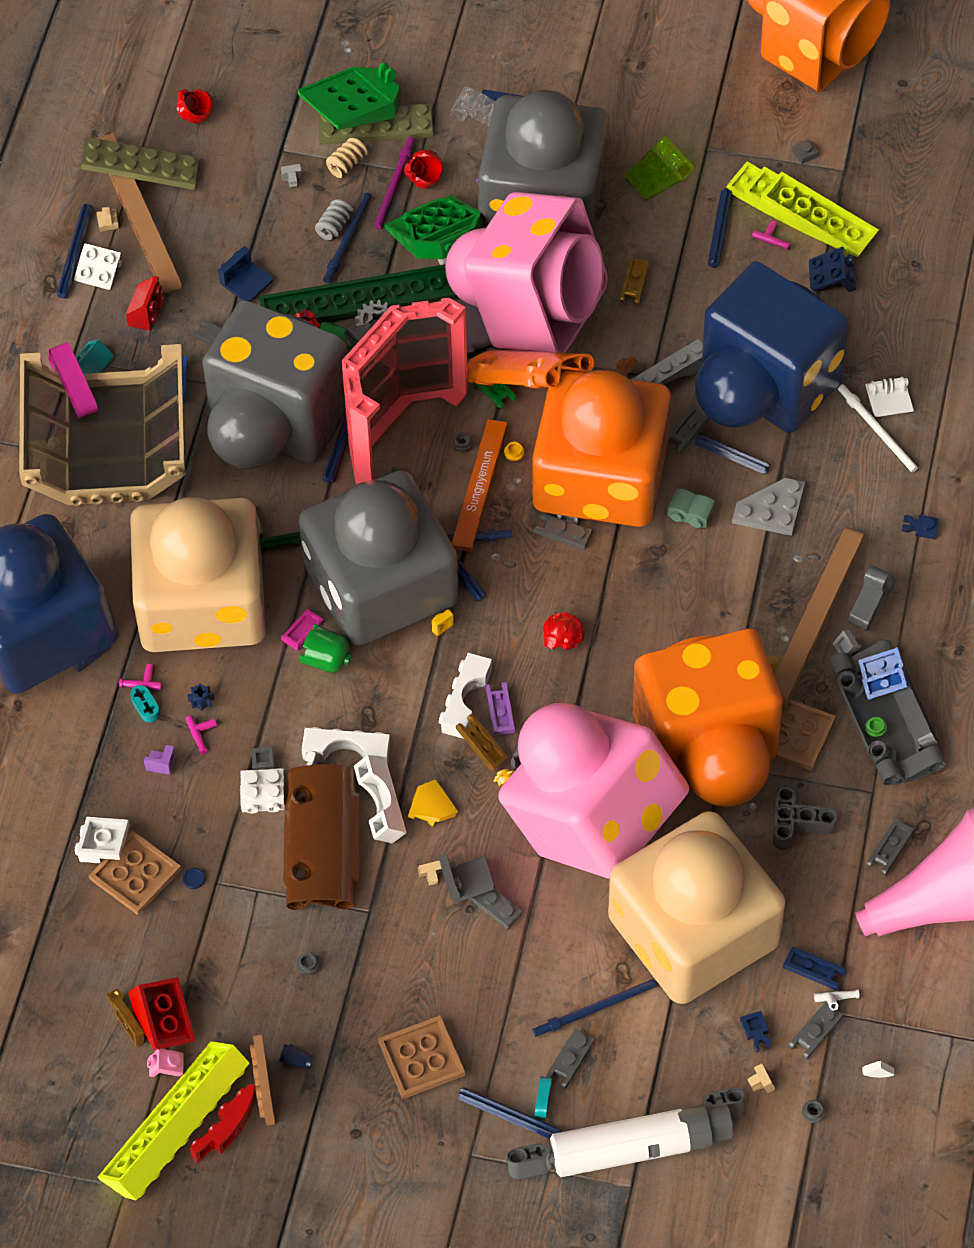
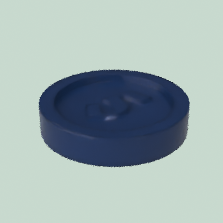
M197 868L188 869L183 874V883L189 889H198L205 881L203 872Z

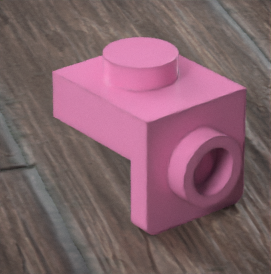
M167 1049L156 1050L148 1058L149 1076L155 1077L158 1073L180 1077L183 1074L184 1053Z

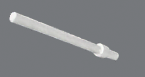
M844 384L839 386L838 390L847 399L846 402L849 406L855 408L912 473L918 469L916 464L860 403L861 400L858 396L852 394Z

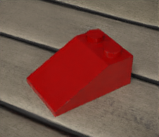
M178 977L141 984L128 992L134 1014L154 1050L196 1041Z

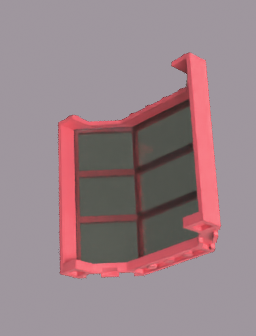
M443 298L439 302L428 303V301L414 302L411 306H390L342 360L348 443L356 485L374 480L372 447L412 402L442 398L457 407L467 396L466 308L450 298Z

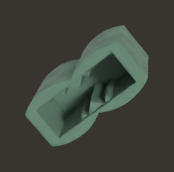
M676 489L668 507V516L676 522H688L695 528H706L714 512L715 501L703 495H695L687 490Z

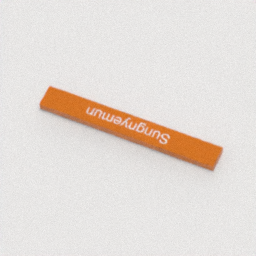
M487 420L452 540L456 550L472 552L507 430V422Z

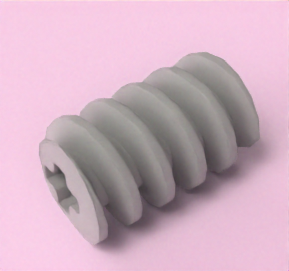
M340 199L333 200L315 225L317 234L328 241L332 240L333 237H337L343 229L342 226H345L350 215L354 213L352 206Z

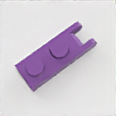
M502 682L503 690L491 691L490 684H486L485 688L494 736L515 733L507 683Z

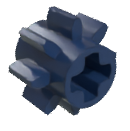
M199 683V685L191 687L192 694L187 696L192 708L197 707L203 711V709L211 707L210 700H214V693L211 692L210 686L206 687Z

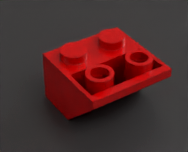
M153 276L137 285L126 313L128 326L150 331L152 325L156 324L157 312L159 308L163 307L164 297L161 296L162 285L159 283L158 276Z

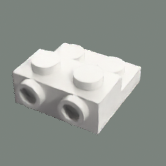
M283 769L241 771L240 794L242 812L253 814L258 811L278 812L279 810H285Z
M86 817L85 824L80 829V841L75 846V854L78 855L79 861L101 863L102 858L120 860L130 826L129 821L124 819Z

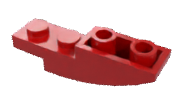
M252 1083L247 1088H241L232 1101L225 1102L220 1107L218 1112L219 1123H214L209 1128L208 1133L194 1140L190 1151L192 1158L197 1163L214 1148L222 1154L240 1134L250 1117L256 1099L255 1086Z

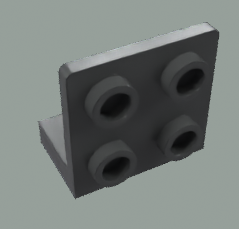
M447 853L438 856L445 883L453 903L495 889L485 856L457 866L454 860H449Z

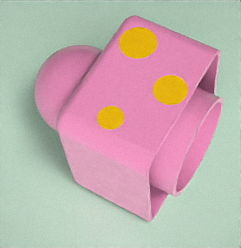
M524 192L510 193L486 228L469 231L455 241L448 252L445 266L446 277L453 292L464 302L478 307L491 344L498 349L566 353L582 326L596 308L599 299L606 290L608 282L601 249L595 239L582 199L575 197Z
M553 703L535 711L524 723L518 739V754L521 765L501 787L498 797L503 807L539 856L610 878V872L615 865L643 849L663 823L689 792V784L649 727L588 711L575 704Z

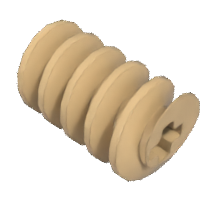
M349 138L336 152H333L326 159L327 167L334 176L342 178V174H347L348 169L351 170L353 165L358 163V160H362L363 156L368 154V150L360 140Z

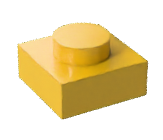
M448 609L443 613H438L432 620V632L437 637L454 625L453 614Z

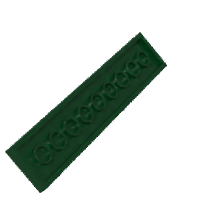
M446 264L261 295L259 296L260 306L277 313L296 315L303 309L309 310L314 313L319 323L359 316L357 310H363L364 303L369 306L371 300L374 304H377V301L380 300L381 305L387 302L389 309L393 305L404 307L411 306L414 302L428 301V303L439 302L443 298L454 300L459 299V297L453 292L448 283L445 269Z

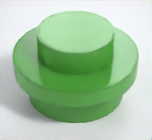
M872 717L866 722L865 729L869 736L878 738L886 733L887 724L880 717Z

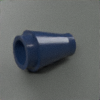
M284 1044L279 1061L283 1062L284 1065L310 1068L313 1055L292 1044Z

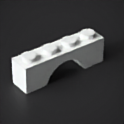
M471 653L467 654L465 660H461L459 677L454 678L452 685L453 693L448 695L446 711H442L439 718L442 733L459 738L463 737L456 730V725L461 723L465 728L471 725L467 720V716L472 714V711L465 706L463 699L473 689L485 687L492 672V659Z
M318 727L305 728L302 744L303 761H305L309 751L316 753L317 762H324L334 751L350 749L358 752L363 758L369 755L384 759L388 765L390 736L382 732L365 733L359 730L352 732L341 729L326 730Z
M367 755L354 765L358 784L370 793L376 804L377 814L369 820L373 838L394 843L407 832L387 761Z

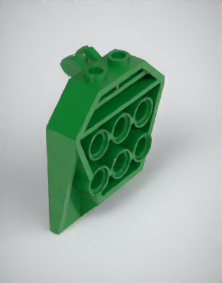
M382 62L379 68L350 67L297 90L301 98L338 130L395 118L401 102V88L398 83L394 82L396 71L386 62Z
M449 195L412 209L400 218L384 224V227L417 259L443 260L447 258L449 250L458 238L469 231L484 228L482 214L479 210Z

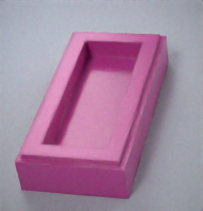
M307 608L281 636V639L298 651L304 645L310 629L314 630L313 625L321 626L324 623V619Z

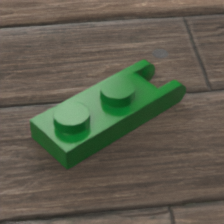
M475 384L499 409L505 407L502 400L506 397H509L512 401L517 399L515 393L505 384H493V386Z

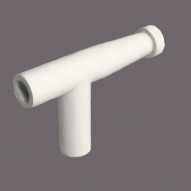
M859 990L815 993L814 1001H827L831 1010H837L838 1003L836 1000L857 999L860 997Z

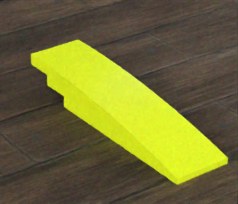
M747 161L726 186L728 190L732 191V195L758 210L837 249L844 247L849 254L856 257L860 256L879 231V229L782 171L778 175L765 166L759 169Z

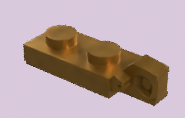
M118 988L107 993L106 999L114 1009L115 1016L136 1047L143 1045L145 1033L140 1023H137L135 1020V1014L131 1006L125 1005L124 994Z

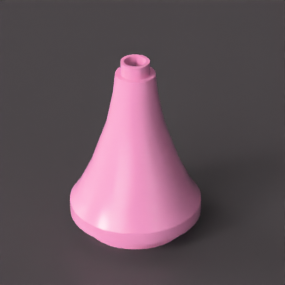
M974 807L966 811L961 821L945 840L913 871L883 893L865 902V909L855 912L865 937L874 933L882 936L930 923L974 921Z

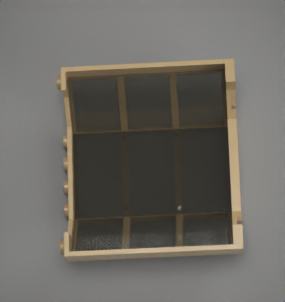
M181 344L161 345L162 358L158 360V364L153 368L149 367L146 370L83 374L96 401L98 411L82 418H78L58 373L55 374L49 371V367L43 365L41 354H20L19 474L22 485L66 505L79 506L81 504L150 500L185 476L184 379Z

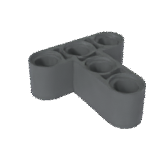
M870 565L863 579L865 584L848 618V623L865 631H868L885 596L888 597L895 584V579L891 573L873 565Z
M789 785L780 786L777 789L775 799L773 845L780 850L788 849L792 843L793 832L832 834L837 825V812L829 807L795 805L796 793L794 788ZM782 797H787L789 800H784ZM780 816H787L788 818L783 819ZM779 835H785L787 837L781 838L779 837Z

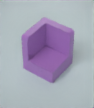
M166 745L164 752L152 750L149 757L144 759L145 769L171 775L176 759L174 746Z

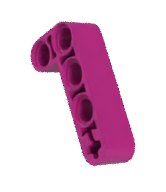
M66 342L48 350L50 366L54 373H58L78 418L97 412L96 401L69 343Z

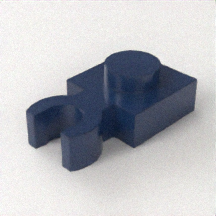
M904 515L903 522L910 525L903 524V532L916 531L915 536L936 540L939 518L919 515L917 520L910 515Z
M758 1011L740 1017V1023L747 1040L754 1038L753 1048L755 1052L758 1053L760 1050L759 1043L766 1044L767 1049H770L771 1041L765 1036L769 1033V1029L762 1012Z

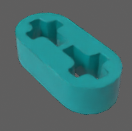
M143 685L132 688L130 692L131 701L141 718L146 722L156 721L160 715L159 707L149 690ZM140 693V695H143L144 701H142L139 696L137 697V694ZM147 706L149 707V709H150L151 711H153L152 714H150L149 712H146V707H147Z
M540 1076L535 1117H547L552 1077Z

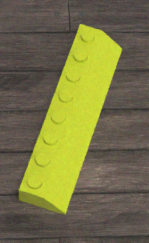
M211 1041L99 1174L98 1178L125 1198L137 1200L142 1197L149 1184L159 1177L163 1167L173 1160L177 1150L188 1142L191 1133L199 1128L206 1115L216 1108L220 1098L230 1091L234 1081L244 1074L245 1068L249 1065L247 1059L234 1045Z

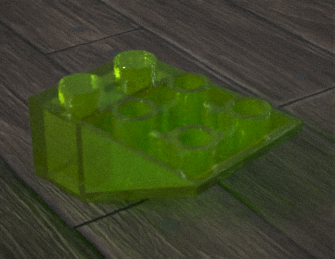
M664 136L624 176L646 200H649L681 182L695 169V166Z

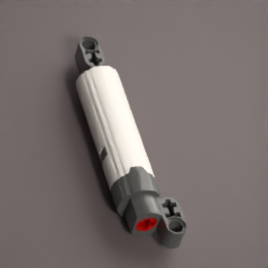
M740 1088L713 1091L704 1095L703 1105L676 1109L552 1134L550 1138L551 1150L545 1144H533L511 1149L507 1153L508 1173L515 1179L542 1175L550 1171L551 1164L554 1163L557 1174L560 1177H566L712 1147L713 1142L733 1138L732 1119L742 1117L745 1114V1093Z

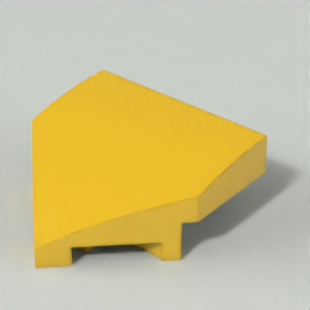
M433 780L417 787L407 817L411 819L415 817L427 821L430 826H433L435 821L441 822L456 817L458 811L437 780Z

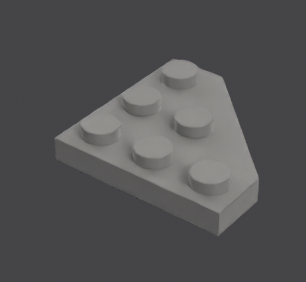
M784 478L738 501L732 523L792 536L805 482Z

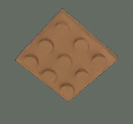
M790 699L787 707L782 706L778 753L775 758L812 771L836 721V716Z
M132 830L126 837L120 860L104 859L89 875V879L135 914L139 915L182 869L178 863Z
M440 1015L378 1038L379 1046L402 1099L465 1076L464 1068Z
M262 1035L253 1036L254 1044L250 1045L260 1118H265L266 1126L275 1125Z

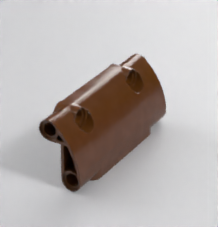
M332 764L306 765L291 768L288 771V797L284 802L283 882L287 887L286 907L291 910H301L309 903L337 909H351L355 906V886L359 878V793L355 792V769Z

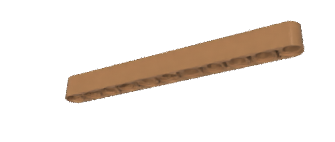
M114 133L97 137V139L117 142ZM109 174L154 276L159 277V283L162 285L161 293L164 295L182 289L178 274L135 179Z
M848 527L844 528L775 674L783 697L784 707H787L861 549L865 538V533Z

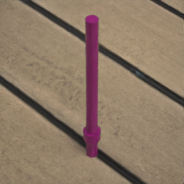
M408 137L405 147L401 149L400 160L374 224L376 229H381L407 160L411 158L413 153L412 147L415 142L413 137Z

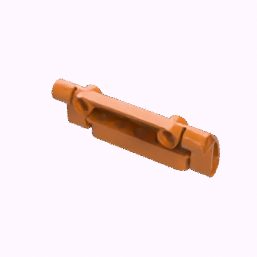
M490 350L475 356L467 363L468 383L493 386V384L524 385V387L542 389V387H555L559 383L561 370L590 372L594 367V359L589 354Z

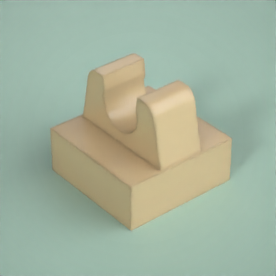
M103 207L101 212H96L100 232L119 229L116 209L110 210L109 207Z
M440 861L418 866L420 878L426 876L429 886L438 884L436 873H440L442 870Z
M763 1064L754 1067L757 1074L748 1078L753 1091L765 1088L766 1092L769 1093L775 1090Z

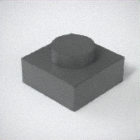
M809 139L792 147V152L802 164L817 158L819 154Z
M272 747L251 749L253 770L274 769Z

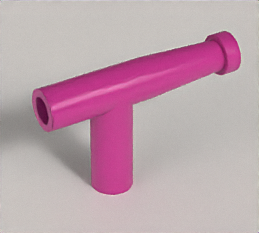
M775 221L769 223L765 233L753 231L752 237L783 247L786 250L790 248L791 243L772 236L777 227Z
M147 664L143 680H124L120 678L119 687L134 688L135 686L143 685L149 690L161 691L162 682L152 681L154 665Z
M192 715L186 717L185 720L199 748L200 754L207 753L208 749L205 747L200 732L216 727L215 719L196 724Z

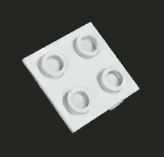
M84 243L74 281L110 290L117 267L120 268L122 260H119L121 253Z
M901 376L894 380L889 378L888 381L883 379V381H871V383L865 384L874 417L914 411L907 389V378Z

